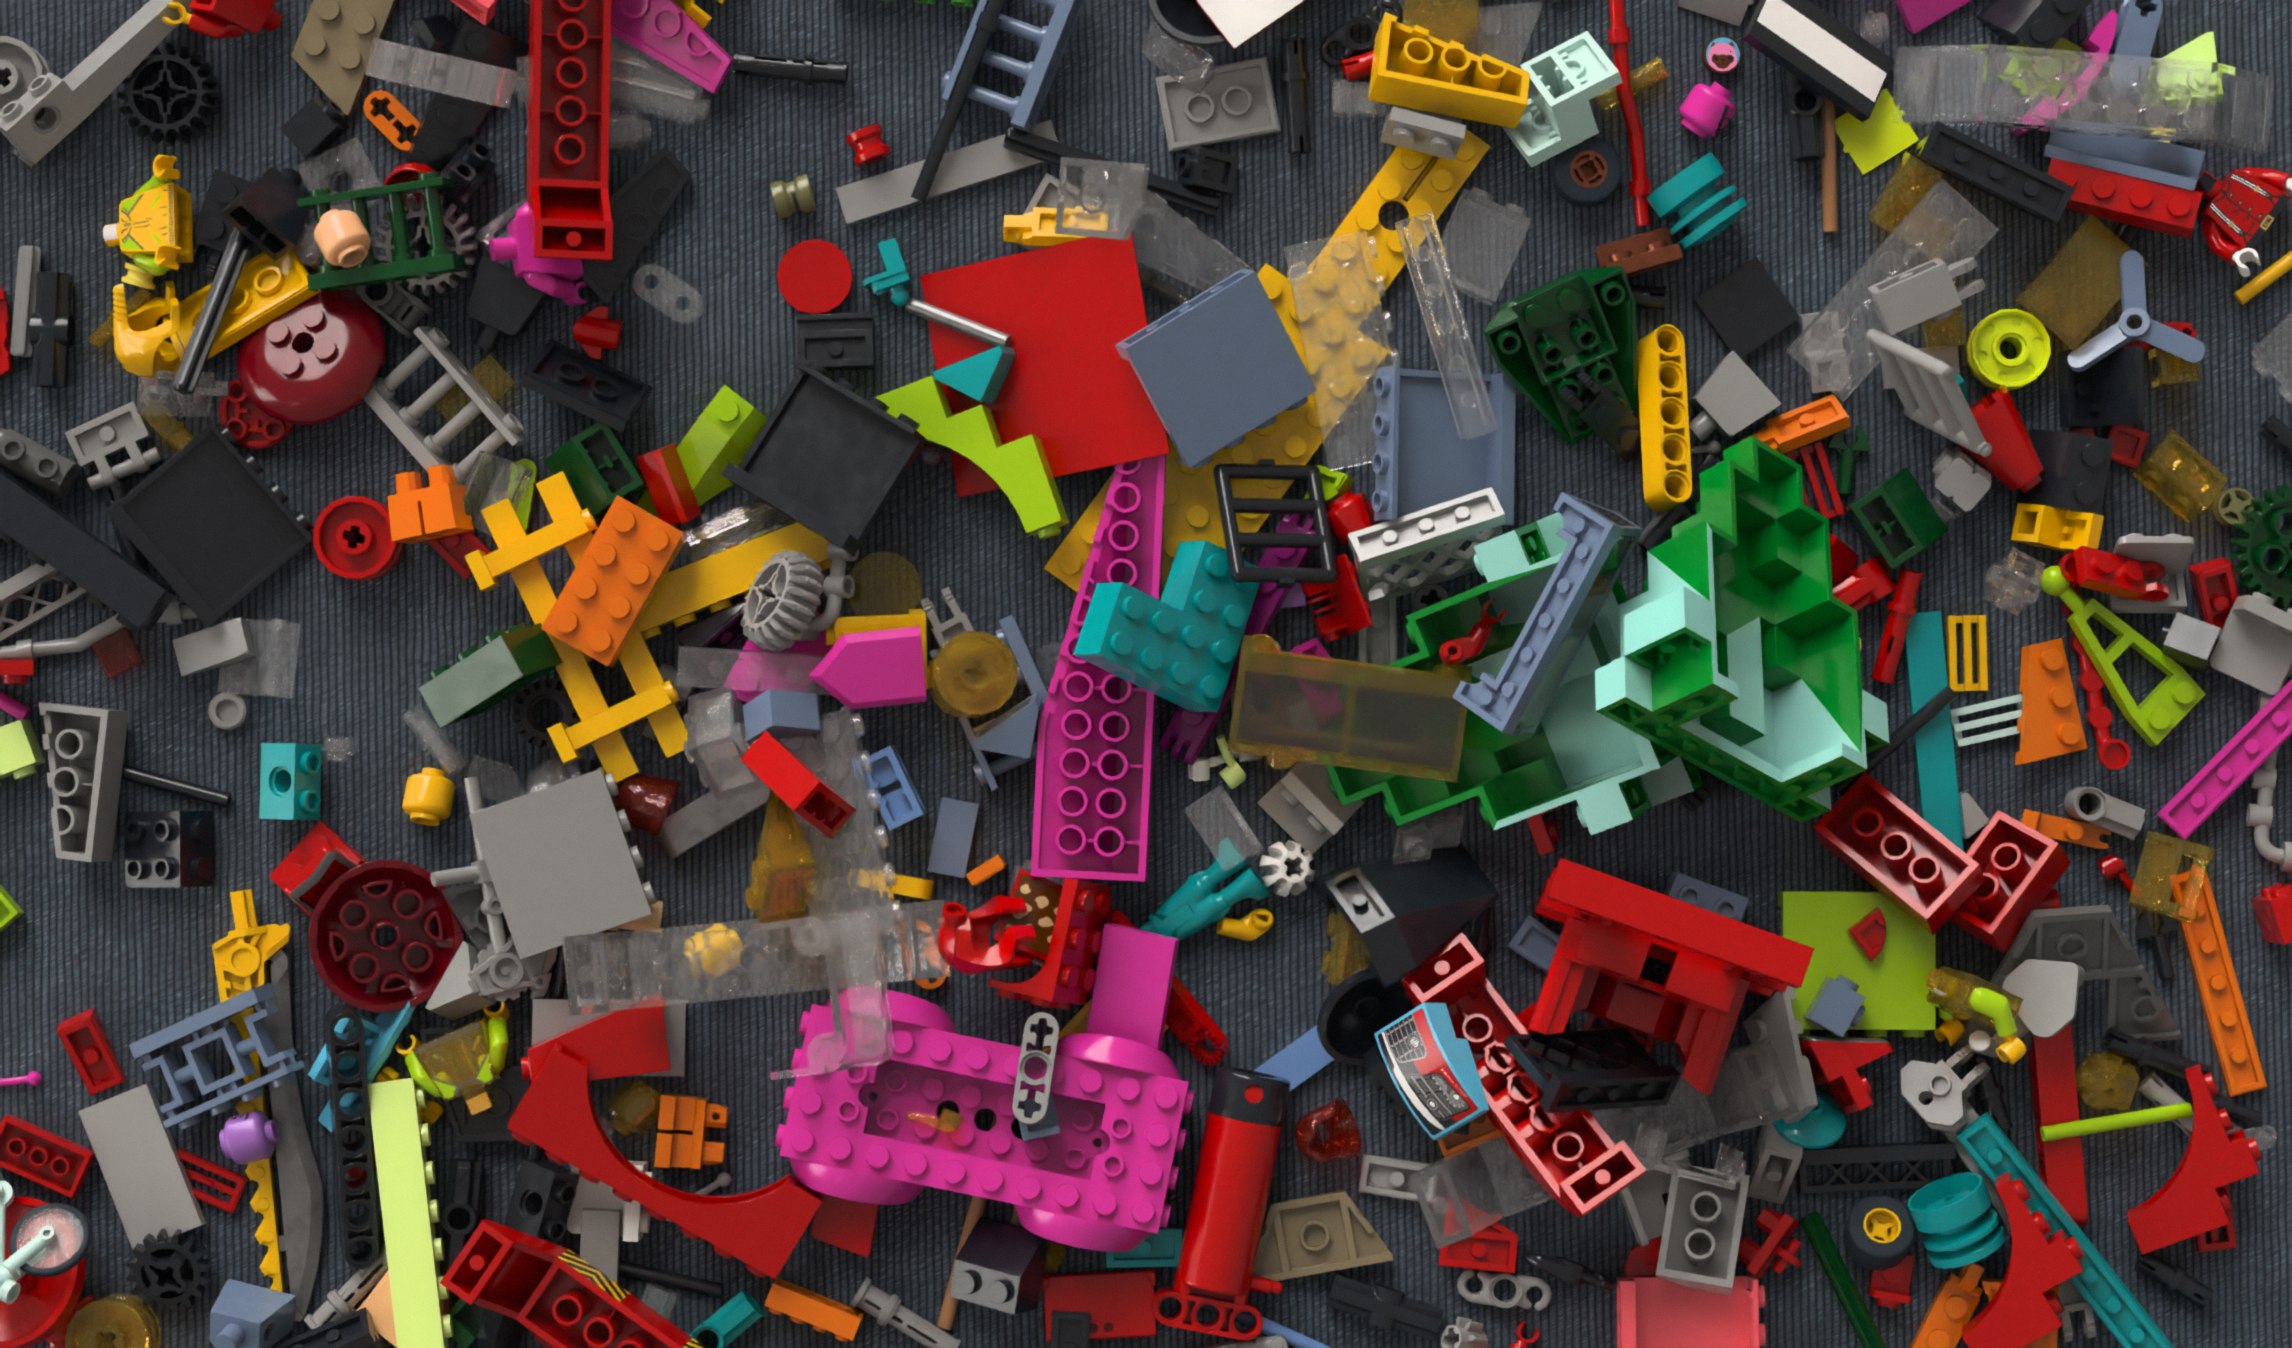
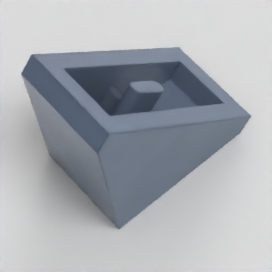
M768 689L743 705L747 744L756 741L765 731L776 739L822 732L819 696L817 693Z
M1038 691L978 730L972 742L976 749L1030 759L1042 699Z

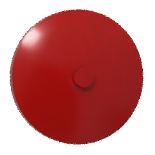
M14 1197L12 1203L6 1208L5 1260L11 1256L9 1241L17 1222L32 1209L49 1203L31 1197ZM63 1212L46 1213L35 1218L23 1229L19 1237L18 1250L35 1238L41 1228L51 1226L54 1229L56 1237L62 1245L61 1250L56 1254L49 1255L35 1266L37 1268H51L66 1262L77 1252L81 1245L82 1238L78 1229ZM85 1256L75 1267L63 1274L52 1277H36L26 1273L16 1281L21 1285L17 1299L12 1304L0 1301V1348L32 1347L50 1337L64 1324L75 1308L83 1288L86 1270Z

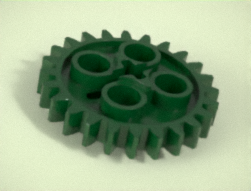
M2279 485L2276 492L2271 490L2263 491L2264 501L2256 498L2251 499L2254 508L2253 512L2242 509L2241 514L2246 519L2245 524L2234 523V527L2241 534L2240 537L2230 539L2232 544L2239 546L2238 551L2233 552L2229 556L2232 559L2240 560V564L2233 569V573L2245 575L2239 584L2242 587L2251 588L2249 595L2252 596L2253 592L2264 594L2275 600L2274 604L2276 607L2287 609L2288 605L2292 606V486L2290 488ZM2283 515V525L2281 529H2278V520ZM2269 551V561L2264 565V556Z

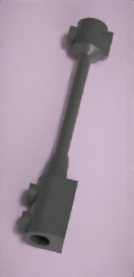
M0 428V468L65 501L83 468L78 463L11 428Z

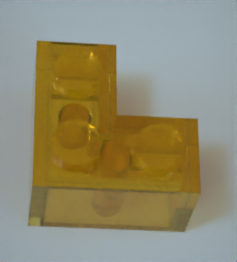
M1906 151L1868 213L1867 218L1934 258L1938 257L1956 227L1950 220L1924 206L1944 173Z

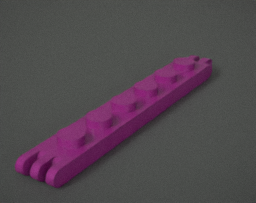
M1293 514L1292 518L1285 516L1275 533H1315L1313 516L1310 514L1305 524L1302 523L1307 514ZM1266 548L1257 567L1302 568L1312 549ZM1276 583L1259 584L1218 712H1191L1179 706L1159 742L1158 747L1167 751L1174 739H1176L1171 755L1180 758L1188 746L1189 749L1183 761L1189 765L1196 761L1232 696L1236 685H1238L1291 588H1277Z

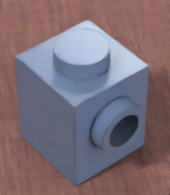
M1839 975L1836 980L1825 977L1804 1017L1843 1038L1849 1025L1855 1027L1865 1011V1007L1861 1005L1865 997L1856 992L1859 985L1842 975Z

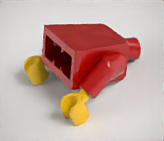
M192 0L189 8L194 11L193 14L187 13L186 8L181 3L171 2L166 6L177 9L180 13V18L175 21L168 17H162V20L166 25L172 27L178 26L181 23L187 24L190 30L213 38H239L244 32L257 34L262 27L268 32L274 31L281 24L282 14L273 7L276 0Z

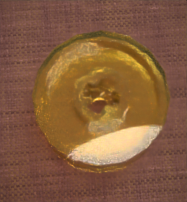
M968 631L954 636L934 653L927 670V685L933 700L944 712L957 718L976 719L999 709L1011 697L1017 683V664L1012 651L1000 638L987 632ZM971 669L976 673L977 679L974 683L971 682V676L965 674L966 670Z
M122 1293L103 1296L76 1312L67 1327L65 1347L159 1348L161 1338L159 1321L149 1305L144 1306L142 1304L143 1301L136 1296ZM111 1332L116 1336L113 1341L110 1338Z

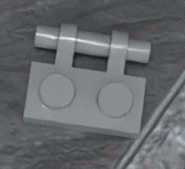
M135 401L65 432L80 467L85 468L95 463L99 473L87 478L89 486L93 491L108 486L110 489V485L120 483V479L136 472L139 474L151 470V465L163 460L157 446L143 452L139 442L152 437V434L138 403ZM126 449L130 459L112 466L108 457Z

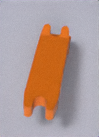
M2024 809L2021 822L2050 839L2097 849H2107L2109 847L2107 843L2101 842L2099 838L2102 834L2110 835L2112 833L2093 824Z

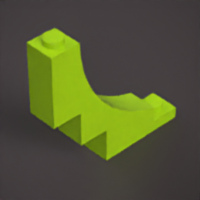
M932 375L875 397L890 407L887 413L895 418H898L900 413L917 422L920 425L917 431L927 439L926 442L950 448L982 468L1007 495L1018 513L1027 534L1032 536L1038 535L1040 540L1061 533L1060 527L1069 524L1039 437L1030 434L1003 445L990 408L979 405L953 415L942 382L936 380Z

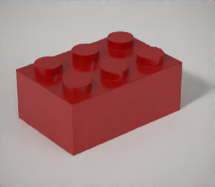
M1997 810L1966 852L1967 855L1980 864L1985 881L1947 921L2005 954L2030 912L2038 909L2071 862L2058 842Z

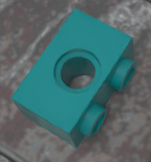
M261 743L259 819L320 820L322 744Z

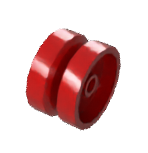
M346 496L331 502L320 513L313 528V546L321 563L330 572L354 581H373L386 576L399 563L405 549V543L393 542L391 539L388 506L364 496ZM359 533L365 536L363 544H356L355 538Z

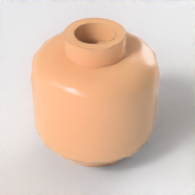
M338 209L330 210L321 216L320 222L314 230V240L325 259L332 265L344 268L353 267L361 263L368 255L371 237L355 212Z

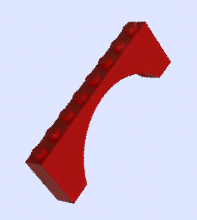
M556 1041L509 1119L507 1128L512 1130V1137L525 1145L531 1146L532 1143H535L546 1150L545 1155L556 1163L565 1165L568 1162L579 1168L578 1173L592 1183L598 1184L599 1181H602L613 1188L612 1193L618 1198L632 1203L633 1199L646 1206L645 1211L655 1219L663 1222L666 1219L680 1225V1232L687 1237L697 1241L700 1237L713 1244L712 1249L719 1255L727 1259H732L734 1256L746 1263V1269L761 1278H765L768 1275L776 1279L823 1201L822 1193L803 1185L790 1173L763 1188L747 1193L724 1196L684 1192L652 1179L636 1168L620 1153L602 1127L594 1108L590 1091V1060Z

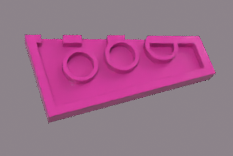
M612 0V35L712 93L718 92L734 59L673 0Z

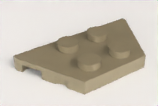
M313 0L291 56L328 98L342 109L347 117H352L398 0Z
M1341 1190L1270 1203L1261 1233L1253 1275L1269 1278L1273 1281H1281L1393 1261V1255L1347 1192Z

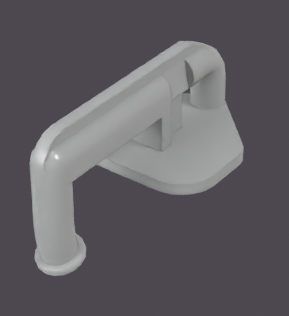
M2028 959L2013 970L2003 982L2002 993L2008 999L2010 1007L2017 1014L2014 1018L2017 1032L2014 1035L2020 1039L2027 1032L2031 1031L2036 1036L2049 1038L2059 1033L2073 1021L2077 1012L2079 987L2083 984L2086 977L2084 969L2072 962ZM1978 1030L1970 1035L1968 1042L1973 1051L1997 1058L1996 1048L2005 1040L2003 1037L1998 1036V1033L1990 1037L1987 1032Z

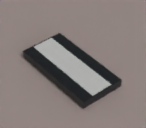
M1759 0L1742 40L1862 123L1870 118L1894 63V60L1809 0Z

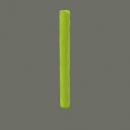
M2186 1102L2040 1127V1135L2043 1142L2189 1118L2192 1117L2193 1112L2191 1104Z

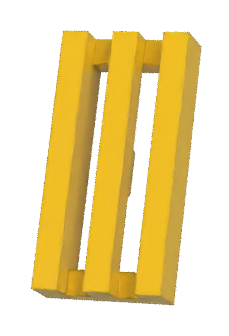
M1986 615L1946 616L1948 686L1953 691H1988ZM1957 623H1962L1964 684H1958ZM1971 623H1976L1977 683H1973Z

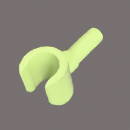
M1219 735L1216 737V741L1223 759L1228 765L1219 774L1227 785L1234 789L1245 780L1246 774L1235 761L1234 756H1232L1225 736Z

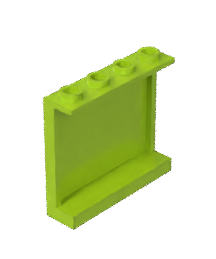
M1778 891V906L1781 907V937L1815 948L1802 986L1794 988L1796 999L1791 1000L1794 1019H1801L1803 1034L1798 1036H1811V1030H1826L1804 1017V1014L1825 977L1836 980L1839 975L1859 985L1856 992L1865 997L1861 1004L1865 1007V1011L1855 1027L1849 1025L1843 1037L1849 1036V1030H1864V1037H1887V1030H1902V1037H1925V1030H1936V1006L1931 1004H1936V999L1932 997L1930 990L1926 987H1930L1932 981L1936 978V933L1934 935L1930 934L1879 891ZM1880 908L1886 921V937L1882 951L1871 962L1847 930L1874 909ZM1826 1030V1036L1840 1037Z

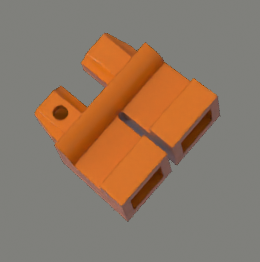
M440 464L427 468L430 487L422 488L420 472L412 471L395 475L396 494L387 496L391 539L393 542L413 544L474 531L472 516L466 515L463 496L466 494V486L456 484V477L452 466Z
M668 1092L661 1094L658 1129L662 1130L657 1133L654 1167L701 1169L704 1165L723 1164L726 1143L706 1141L707 1127L727 1128L729 1107L710 1103V1098ZM668 1130H684V1131H692L693 1133H690V1132H679V1131H668Z

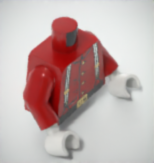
M2244 167L2228 173L2222 182L2206 170L2199 175L2195 191L2202 192V197L2208 200L2198 214V218L2202 222L2201 230L2212 253L2232 265L2237 264L2241 276L2248 277L2251 275L2249 268L2244 265L2246 262L2253 261L2257 265H2261L2258 253L2254 248L2292 197L2287 194L2292 190V174L2268 168Z

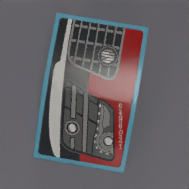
M1424 1002L1374 1033L1384 1063L1398 1092L1419 1124L1433 1140H1440L1489 1111L1468 1039L1456 1038L1446 1003Z

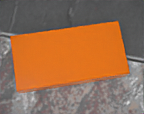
M1001 853L967 873L966 877L972 886H977L1006 868L1007 863Z

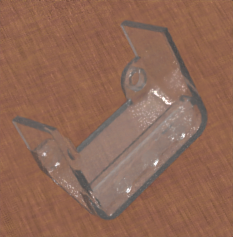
M854 911L751 925L752 932L790 928L793 945L801 954L807 956L825 954L835 1032L817 1035L810 1041L807 1047V1067L770 1072L771 1080L876 1066L890 1059L894 1051V1038L880 930L877 920L871 914L864 911Z

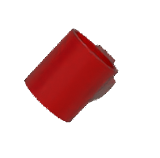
M1875 555L1847 574L1849 577L1832 589L1833 597L1858 611L1868 604L1870 606L1895 589L1896 584Z

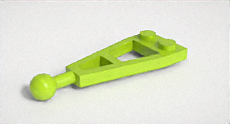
M2059 566L2047 567L2041 573L2040 586L2043 591L2052 596H2059L2073 612L2067 621L2125 719L2149 746H2157L2206 695L2205 692L2182 666L2163 654L2159 648L2097 600L2090 598L2083 601L2071 588L2070 582L2064 578ZM2090 616L2094 617L2117 636L2105 650H2103L2087 623ZM2129 646L2167 675L2138 706L2112 665Z

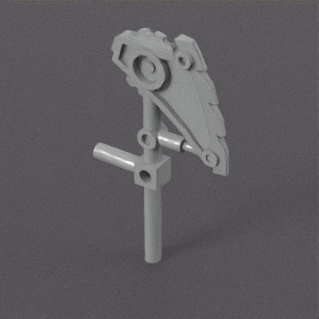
M479 776L464 778L469 813L484 808ZM472 825L477 861L472 862L471 866L431 872L430 877L433 887L474 881V885L481 884L484 900L481 903V911L487 916L491 943L487 945L486 951L483 949L477 955L479 961L474 964V969L468 973L470 980L467 982L472 992H477L479 997L487 996L492 998L494 996L496 1001L505 1002L507 998L515 1000L520 997L521 991L526 992L528 988L532 990L529 999L544 997L552 975L548 971L556 961L558 947L521 960L519 959L511 934L506 939L502 918L503 910Z

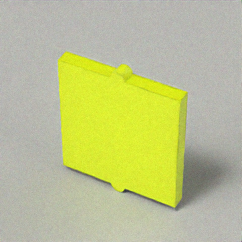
M1887 88L1881 91L1870 118L1863 123L1848 112L1835 119V132L1844 145L1843 152L1850 154L1862 175H1865L1919 141L1905 118L1906 111L1899 109Z

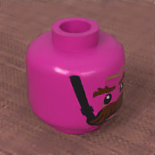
M1715 81L1710 87L1702 83L1696 84L1679 108V113L1683 117L1680 123L1703 140L1707 136L1718 137L1735 115L1736 108L1729 101L1733 94Z

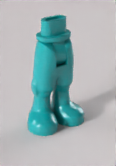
M1226 837L1218 845V857L1215 862L1205 871L1189 875L1185 884L1158 908L1155 915L1153 913L1148 916L1150 921L1139 929L1178 938L1181 941L1214 921H1221L1235 903L1245 898L1260 901L1271 893L1251 867L1241 873L1222 891L1212 892L1217 884L1248 864L1235 843L1229 837Z

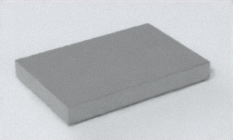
M1267 57L1155 78L1169 153L1183 151L1187 148L1206 147L1275 134L1281 131Z

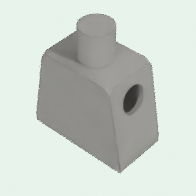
M1731 351L1722 359L1691 399V403L1700 413L1689 422V433L1700 443L1714 430L1727 440L1776 409L1782 403L1734 351Z

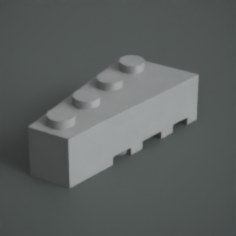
M39 702L40 716H44L46 733L42 734L44 750L48 751L50 773H46L48 788H52L54 807L51 808L56 858L84 862H112L129 711Z

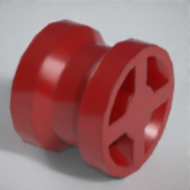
M880 124L864 127L845 138L848 146L854 148L856 153L854 161L857 167L872 164L891 154L889 146L882 141L881 135L883 131Z

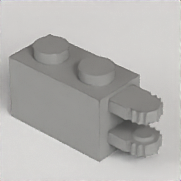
M1937 257L1868 287V292L1883 329L1891 336L1896 334L1897 337H1901L1915 332L1919 328V323L1931 318L1933 321H1939L1954 314L1953 309L1962 305L1961 300L1984 290L1986 287L1983 279H1974L1958 287H1955L1952 280L1976 268L1975 258H1965L1947 266L1943 260Z

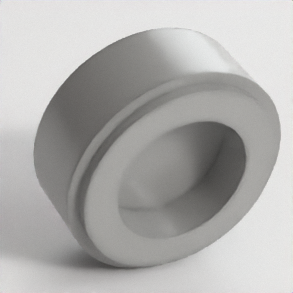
M223 692L211 700L208 713L210 720L215 726L225 730H233L241 727L246 722L249 715V707L241 695L234 692Z

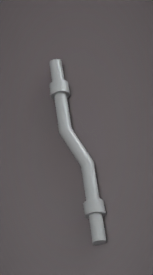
M172 602L157 623L166 622L168 626L184 624V620L199 617L187 604L182 605V602ZM116 614L78 637L34 642L33 639L19 640L16 642V645L0 647V660L36 661L37 657L82 652L125 626L116 620V617L119 615Z

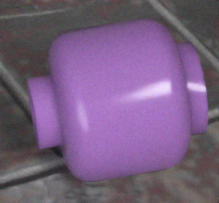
M254 1110L228 1118L224 1129H221L219 1132V1140L225 1157L228 1159L232 1158L235 1163L244 1165L271 1157L274 1152L275 1142L280 1140V1132L274 1119L269 1120L264 1112Z

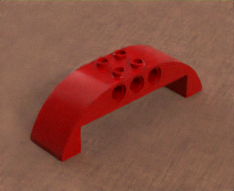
M1463 932L1451 940L1419 971L1401 979L1414 1008L1424 1002L1446 1003L1456 1038L1468 1039L1489 1107V1111L1485 1115L1534 1178L1562 1207L1577 1217H1584L1647 1173L1645 1167L1624 1140L1615 1145L1589 1111L1547 1113L1539 1103L1544 1092L1503 1045L1507 1035L1529 1033L1487 980L1485 961ZM1525 1048L1526 1050H1528V1051H1530V1052H1532V1053H1534V1054H1537V1055L1541 1056V1054L1536 1053V1052H1534V1051H1532V1050H1530V1049ZM1545 1072L1549 1078L1552 1077V1074Z

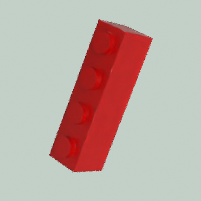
M2051 158L2047 175L2075 188L2067 203L2066 210L2187 239L2191 238L2202 192Z

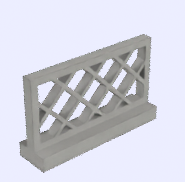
M1492 487L1398 517L1396 520H1388L1347 534L1354 556V564L1358 576L1357 583L1362 596L1368 601L1369 605L1371 606L1420 590L1427 584H1438L1477 571L1474 563L1476 552L1473 546L1503 535L1502 525L1506 524L1505 513ZM1466 540L1473 542L1465 551L1458 550ZM1430 552L1437 553L1429 563L1422 561ZM1449 558L1457 559L1452 565L1441 567ZM1394 563L1402 565L1393 575L1386 573ZM1414 569L1421 571L1416 577L1406 579ZM1377 581L1385 583L1381 588L1368 592Z

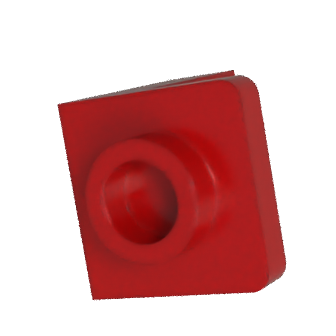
M1565 804L1526 818L1540 856L1557 849L1555 841L1560 840V834L1554 819L1547 820L1545 813L1559 809Z
M1907 1254L1906 1258L1896 1267L1887 1270H1871L1867 1293L1877 1298V1305L1899 1309L1900 1302L1911 1303L1912 1296L1908 1292L1915 1256Z

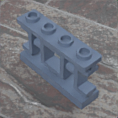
M271 983L245 991L129 1044L134 1059L143 1058L145 1062L142 1064L144 1072L160 1066L174 1098L173 1101L159 1107L161 1113H166L168 1119L163 1121L165 1129L179 1124L181 1130L202 1122L200 1114L210 1111L213 1117L234 1108L232 1100L241 1097L244 1103L265 1094L263 1086L272 1083L274 1089L296 1080L294 1072L305 1068L303 1061L296 1062L294 1055L297 1053L294 1047L278 1053L268 1031L264 1018L279 1012L277 1006H272L270 999L277 997ZM253 1007L256 1008V1013L243 1018L251 1037L243 1040L236 1023L221 1028L220 1022ZM193 1035L194 1041L181 1046L189 1065L181 1068L174 1051L159 1055L158 1050ZM222 1038L236 1072L216 1081L202 1047ZM257 1051L264 1068L279 1062L281 1069L245 1084L243 1078L256 1073L249 1054ZM195 1079L202 1096L217 1091L218 1097L183 1112L181 1106L195 1100L187 1082Z

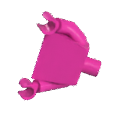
M526 202L516 210L515 218L507 225L508 237L490 239L489 249L492 261L512 260L515 277L525 278L528 285L550 296L561 298L568 306L586 304V300L581 299L578 295V289L587 287L586 282H571L576 281L584 274L582 260L533 258L528 203Z

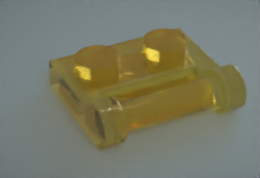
M2148 831L2128 905L2174 917L2182 922L2196 923L2199 914L2196 906L2208 864L2213 862L2216 851L2205 845ZM2185 855L2193 858V863L2182 902L2178 904L2170 902L2182 856Z

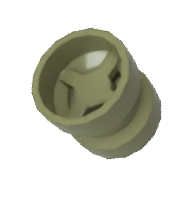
M807 174L796 176L793 181L787 183L782 180L770 183L779 219L791 217L793 212L797 211L804 213L816 211ZM794 192L796 193L797 200L794 199Z

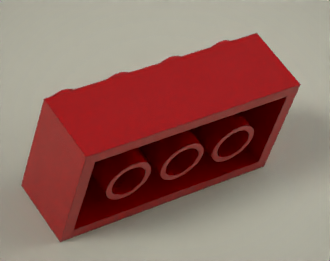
M1866 772L1834 804L1831 810L1814 825V830L1823 846L1932 935L1943 926L1985 881L1979 863Z

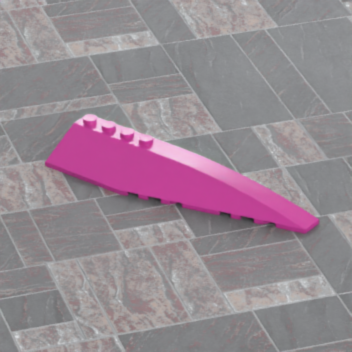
M1167 454L1115 466V472L1108 489L1100 522L1095 532L1093 545L1086 562L1068 628L1038 722L1031 876L1148 881L1157 695L1073 655L1097 583L1124 582L1161 600Z

